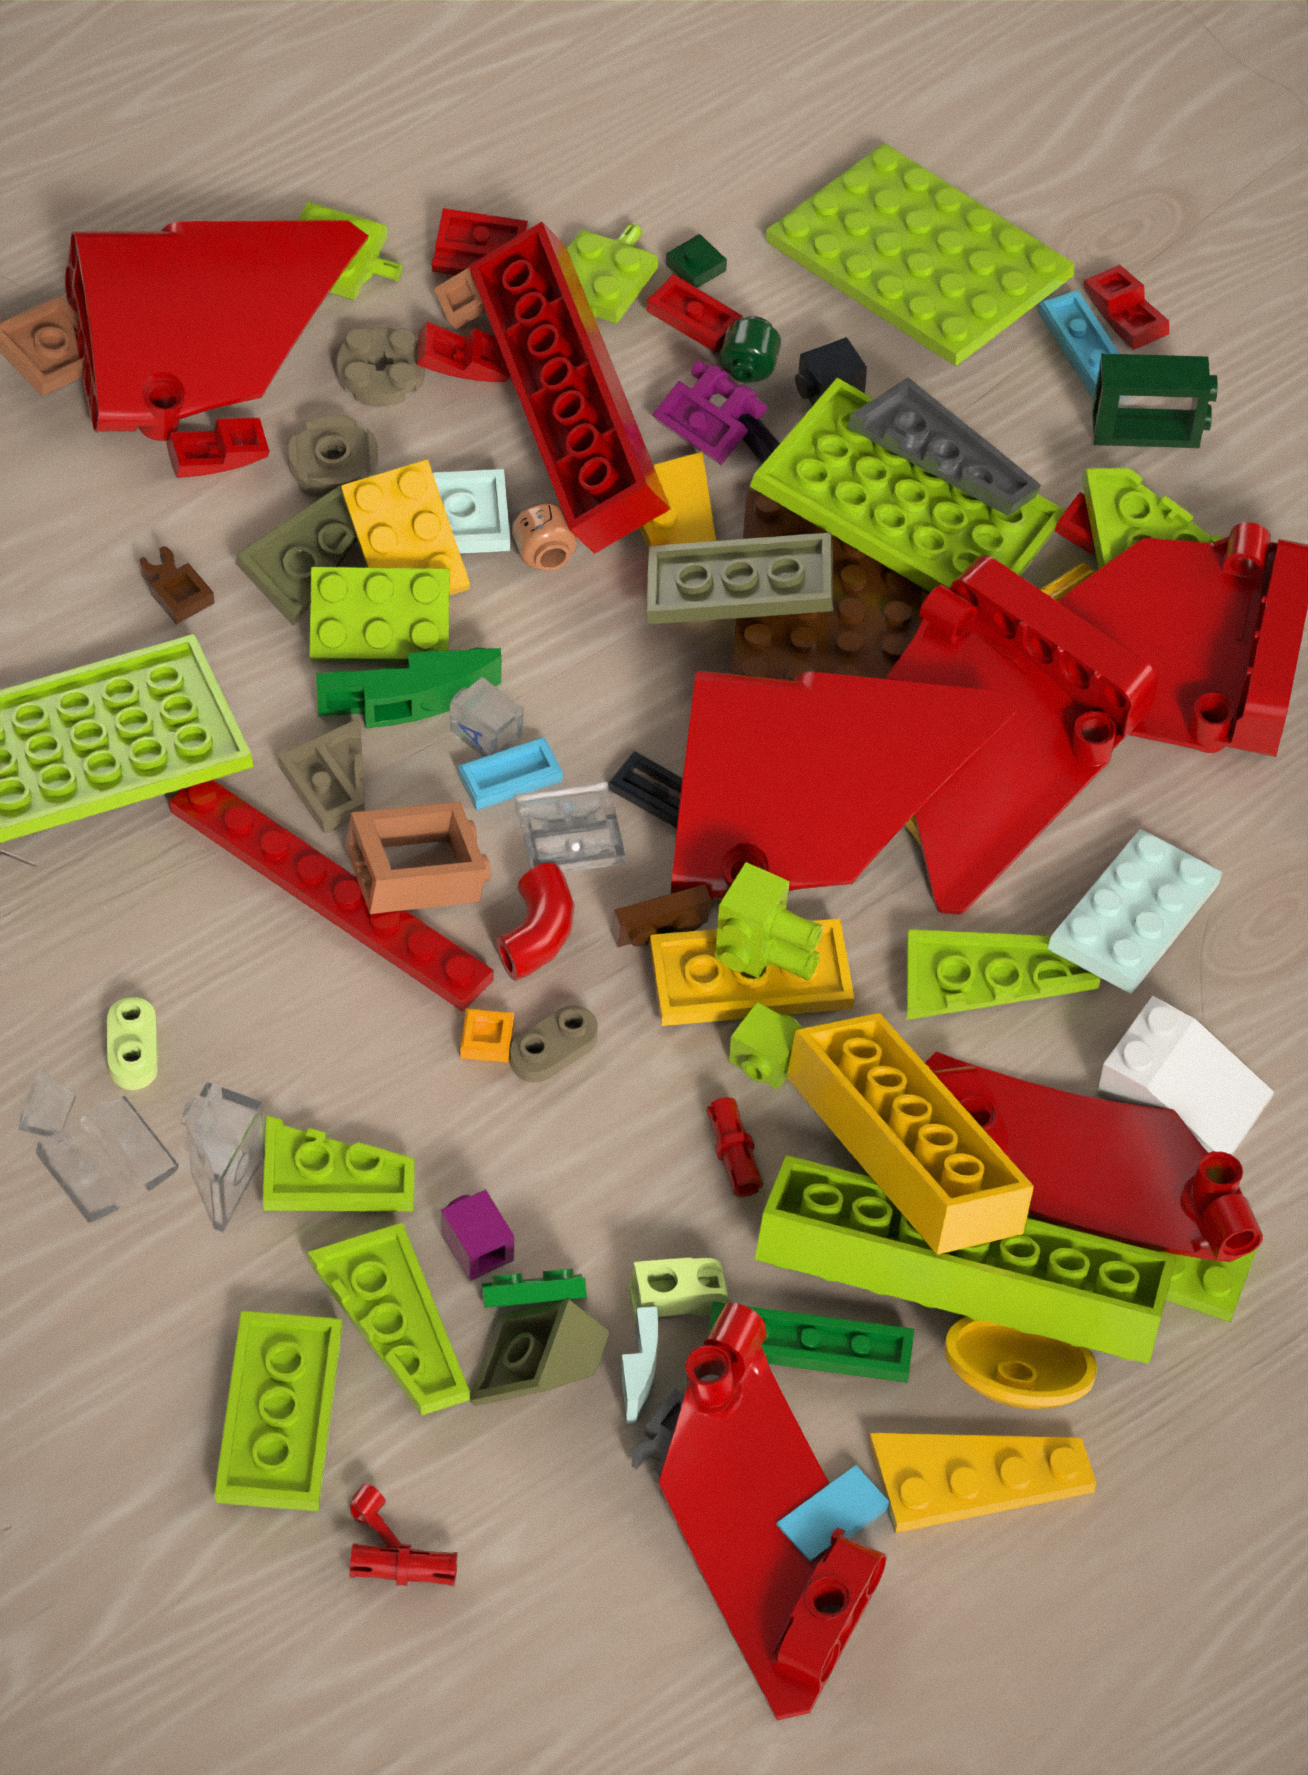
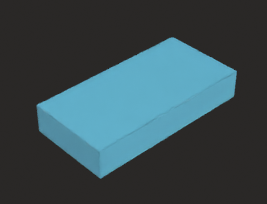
M545 737L458 765V776L475 810L556 784L563 780V771Z
M855 1465L778 1521L776 1525L810 1563L832 1545L830 1544L831 1535L837 1527L845 1530L843 1536L851 1538L886 1512L889 1508V1501L860 1468Z

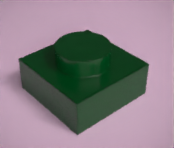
M698 234L667 252L666 266L679 278L698 288L724 273L727 268V259L701 234Z

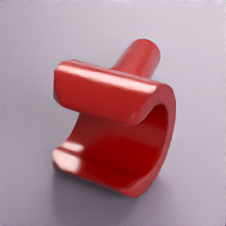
M363 1484L352 1497L350 1504L351 1516L357 1522L363 1525L368 1524L372 1530H375L387 1547L400 1548L401 1542L384 1522V1519L377 1513L386 1503L384 1496L371 1484Z

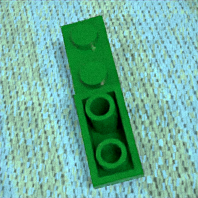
M475 647L469 650L454 651L427 650L419 653H408V668L393 669L386 667L378 670L349 672L336 670L330 673H316L318 716L365 713L366 728L414 722L445 713L471 702L501 684V648L485 649Z

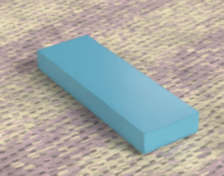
M1079 290L1039 302V315L1094 400L1101 353L1119 354Z

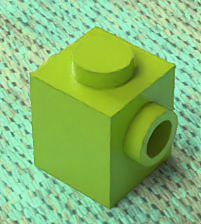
M757 1002L731 1035L729 1062L742 1069L752 1080L759 1083L765 1082L779 1090L787 1079L795 1030L803 1029V1027L793 1017L787 1014H778Z

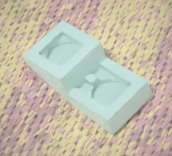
M657 1306L637 1308L635 1333L638 1353L622 1355L621 1385L626 1424L638 1422L652 1389L658 1343Z

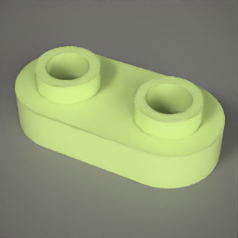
M126 997L118 1000L110 1007L107 1014V1060L109 1075L116 1085L128 1090H137L148 1086L155 1079L158 1072L156 1013L148 1001L139 997ZM127 1016H139L134 1020L124 1019ZM129 1056L140 1057L138 1060L134 1062H129L125 1060Z

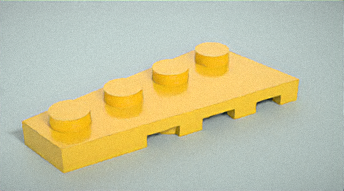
M703 452L655 464L654 468L671 510L639 528L647 548L649 549V546L716 541Z
M870 1433L869 1445L884 1496L889 1501L888 1510L895 1533L1095 1492L1096 1480L1082 1438Z

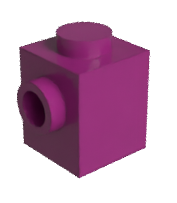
M486 1189L472 1196L462 1195L451 1201L446 1208L441 1210V1235L469 1281L514 1261V1234Z

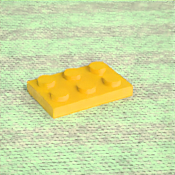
M428 459L341 485V492L367 568L450 569V596L470 590V582Z

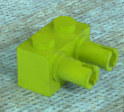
M746 862L719 904L715 959L723 962L726 967L733 971L745 972L756 978H759L765 966L768 967L772 964L809 981L820 960V952L815 951L821 939L823 925L807 920L787 910L790 881Z

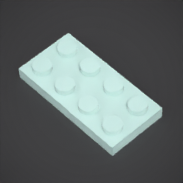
M1139 829L1052 934L1048 949L1132 994L1217 888L1223 872Z

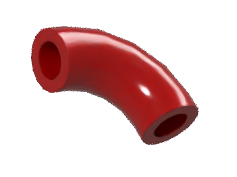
M555 863L537 865L522 876L518 882L517 889L527 907L526 917L519 926L510 932L496 937L498 955L507 974L513 981L529 976L552 961L571 934L575 904L565 875Z

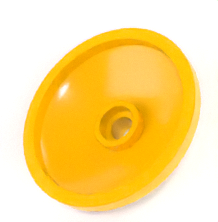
M968 1316L957 1321L949 1329L945 1340V1358L959 1379L977 1393L1006 1406L1022 1409L1056 1408L1080 1399L1094 1385L1097 1363L1089 1348L1075 1347L1063 1341L1036 1334H1026L1014 1328L987 1321H977Z

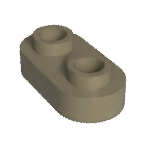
M566 1006L517 1036L510 1048V1065L513 1072L522 1080L541 1082L549 1079L589 1053L597 1042L598 1023L595 1016L586 1008ZM570 1024H576L581 1027L577 1029H570L566 1026ZM531 1048H538L542 1050V1052L539 1054H531L528 1052V1050Z

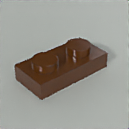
M706 885L615 909L611 932L617 948L629 944L633 946L649 944L650 935L666 934L675 931L689 932L700 928L704 923L708 922L711 898Z

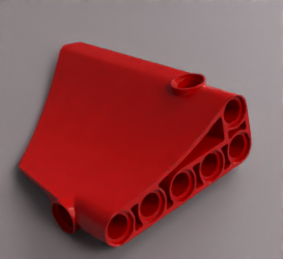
M1250 522L1235 525L1230 531V536L1212 543L1145 538L1108 562L1058 601L1141 657L1154 670L1157 676V686L1153 708L1129 734L1130 736L1197 749L1205 753H1215L1225 747L1272 757L1277 756L1289 708L1308 610V544L1278 539L1277 543L1271 542V535L1266 528Z
M988 555L978 556L953 581L949 588L940 584L931 591L921 606L919 618L922 622L915 637L885 678L997 690L1016 712L1015 716L957 770L914 815L933 901L937 911L942 914L960 915L965 913L1084 788L1108 766L1112 759L1113 750L1151 712L1157 686V676L1154 670L1141 657Z

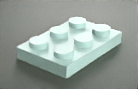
M504 469L433 473L459 553L510 551Z

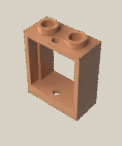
M461 802L351 812L345 848L370 914L480 902L484 882H488L490 879V863L487 855L481 854L479 850L476 826L473 820L467 819ZM449 841L457 863L391 870L383 847Z

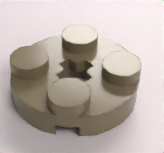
M383 327L370 329L356 328L351 330L346 335V342L340 347L337 354V378L340 386L344 391L346 386L349 391L355 393L357 401L371 406H390L404 401L405 394L412 391L415 386L417 391L422 386L425 377V368L416 365L418 346L416 335L408 329L396 330ZM383 362L389 365L385 366L384 371H377L376 366L373 364Z
M323 415L315 417L305 423L306 429L299 432L297 436L295 432L290 438L288 444L289 468L293 477L299 482L300 489L308 495H326L341 484L345 485L368 478L376 472L378 466L376 438L368 428L366 432L364 429L356 426L355 419L348 416ZM336 450L338 456H342L334 460L325 458L328 456V451Z

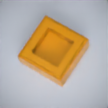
M466 1008L460 1058L509 1063L514 1013Z

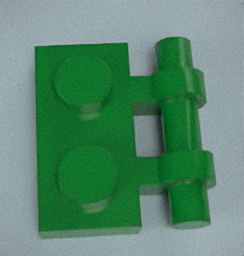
M573 1269L543 1271V1278L523 1279L522 1273L492 1276L491 1283H481L484 1308L587 1298L585 1277H582V1274L574 1275Z

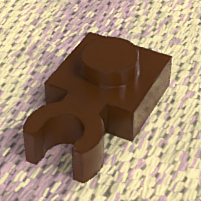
M165 546L159 548L160 560L163 563L161 565H152L145 557L139 559L141 575L146 581L150 582L152 597L175 624L214 604V592L189 563L176 568L174 554L169 548Z

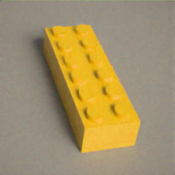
M881 1013L795 1030L787 1079L937 1255L1023 1234L1034 1186Z

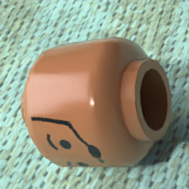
M550 503L532 505L521 512L513 523L512 535L522 561L530 568L544 571L557 570L568 562L576 550V536L569 530L562 509L557 505Z

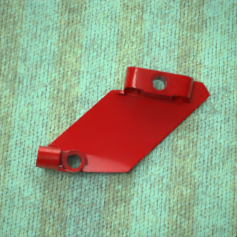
M937 1051L925 1062L929 1069L1032 1183L1034 1188L1028 1210L1029 1215L1118 1242L1213 1261H1234L1253 1252L1262 1243V1231L1247 1198L1242 1194L1239 1187L1244 1173L1241 1163L1233 1155L1223 1151L1208 1153L1174 1109L1121 1103L1066 1092L985 1069Z
M729 1302L723 1307L703 1346L693 1350L687 1357L685 1368L688 1385L658 1483L700 1573L776 1720H782L811 1713L882 1578L887 1556L885 1553L843 1536L845 1530L837 1527L831 1535L830 1544L832 1545L830 1548L809 1563L776 1525L778 1521L830 1483L790 1409L761 1347L767 1337L764 1320L752 1309L742 1304ZM713 1374L719 1376V1378L714 1381L707 1382L700 1380L702 1377L706 1375ZM828 1604L841 1607L839 1611L832 1614L819 1611L822 1606Z

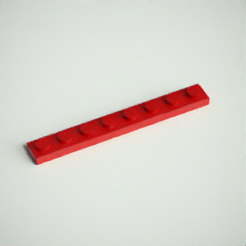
M214 780L183 788L169 801L172 814L462 1012L493 982V969L406 910L370 914L356 876Z

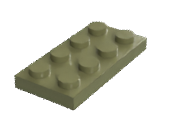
M831 532L649 546L647 616L649 625L833 611V545Z

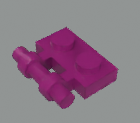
M700 360L691 369V375L698 379L693 388L691 389L681 381H678L652 416L658 423L722 466L748 432L747 428L738 421L739 417L742 414L748 413L755 419H760L765 414L767 405L757 399V393L748 386H738L729 380L726 371L716 365L710 367ZM719 393L727 401L719 408L709 401L712 395Z

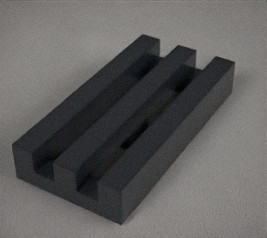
M634 751L608 782V790L677 828L680 799L671 795L667 788L656 782L652 784L632 771L636 768L680 794L683 778Z

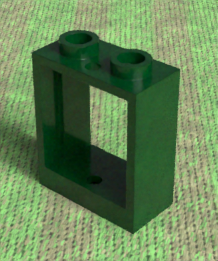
M1101 353L1092 406L1093 444L1101 446L1200 448L1203 430L1210 431L1212 407L1208 403L1216 402L1218 389L1217 375H1210L1209 357ZM1120 395L1192 398L1190 410L1118 408Z

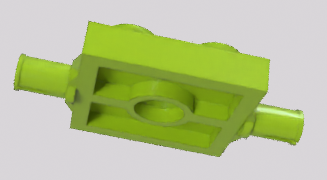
M311 202L306 203L297 221L348 220L369 236L368 241L329 293L356 300L363 284L374 275L385 277L395 282L399 281L403 271V264L380 258V251L388 238L387 225Z
M628 223L617 239H610L581 229L567 248L594 317L618 324L658 269V256L656 254L633 247L643 234L642 229L637 224L633 227V223Z

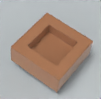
M469 267L434 288L449 324L455 329L460 328L486 312Z

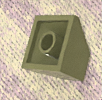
M570 1299L499 1315L471 1391L469 1402L474 1406L541 1393L593 1376L601 1364L603 1350L610 1332Z

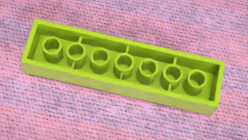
M786 1155L763 1212L754 1260L772 1264L777 1268L791 1269L818 1276L826 1281L840 1282L867 1289L875 1294L889 1295L916 1302L924 1307L938 1308L965 1315L977 1321H987L1014 1328L1026 1334H1036L1063 1341L1075 1347H1085L1112 1354L1124 1360H1134L1150 1364L1177 1257L1029 1218L1026 1219L1024 1232L1021 1235L937 1255L871 1177Z

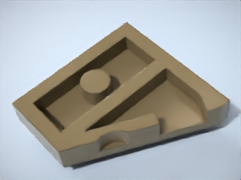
M358 719L278 755L279 768L323 833L349 822L351 812L365 811L361 724Z

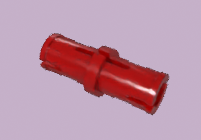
M731 1097L716 1099L711 1102V1106L706 1107V1113L716 1136L715 1152L717 1158L723 1161L726 1167L733 1194L737 1197L754 1195L759 1192L758 1188H763L764 1183L754 1160L753 1150L755 1149L753 1138L749 1133H746L743 1127L736 1100Z
M353 1543L349 1576L351 1578L396 1580V1585L408 1586V1582L455 1586L458 1552L411 1549V1544L400 1543V1548L375 1547Z

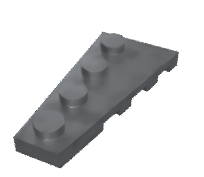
M909 377L851 414L847 425L848 428L1007 516H1010L1034 499L1041 486L1040 483Z

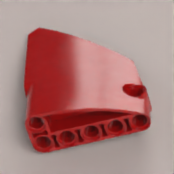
M348 220L178 221L166 225L161 231H73L70 237L65 268V292L71 309L78 313L77 329L73 328L79 360L84 358L82 378L94 432H135L138 426L141 433L152 440L164 441L169 439L170 432L178 431L179 421L182 418L215 408L262 398L304 329L347 267L368 241L369 236Z
M696 670L670 894L705 884L712 901L714 898L723 899L746 862L790 881L789 891L853 884L915 813L988 740L1015 716L1016 712L997 690L821 672H804L794 677V680Z

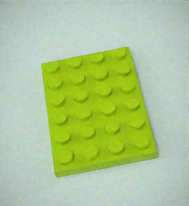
M883 143L766 229V242L955 367L1074 276V262L886 143Z
M836 378L755 472L751 481V488L828 533L831 532L835 537L929 592L940 584L949 588L953 581L981 555H988L1021 576L1054 534L1057 522L1066 511L1037 493L1034 499L1010 516H1007L848 428L847 425L851 414L874 399L839 378Z
M195 634L0 690V843L254 768L252 753Z

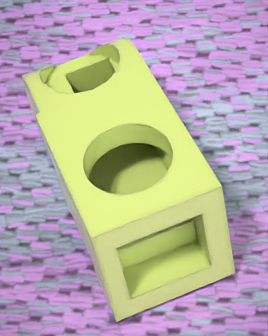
M692 1257L638 1261L633 1264L628 1292L635 1327L637 1308L657 1306L658 1317L683 1314L704 1316L711 1314L713 1302L729 1303L722 1263L717 1259H692Z

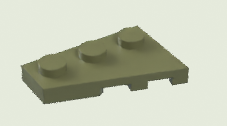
M341 485L236 554L235 564L293 627L311 604V567H338L357 542V537L341 492Z

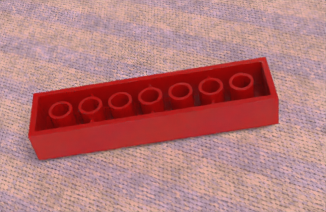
M541 221L469 265L569 530L595 554L671 510L566 246Z

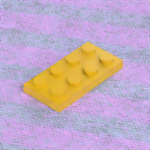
M841 918L813 921L823 925V933L815 951L820 952V960L809 981L772 964L768 967L765 966L759 978L745 972H736L729 969L723 962L715 959L717 929L650 935L649 946L661 1026L744 1019L757 1002L778 1014L787 1015L853 1009L855 998Z

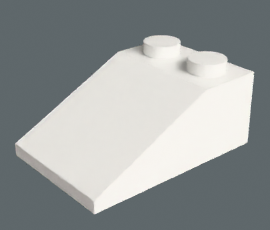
M1152 996L1103 1064L1097 1095L1109 1101L1174 1109L1208 1153L1223 1151L1233 1155L1271 1100L1273 1091L1196 1019Z

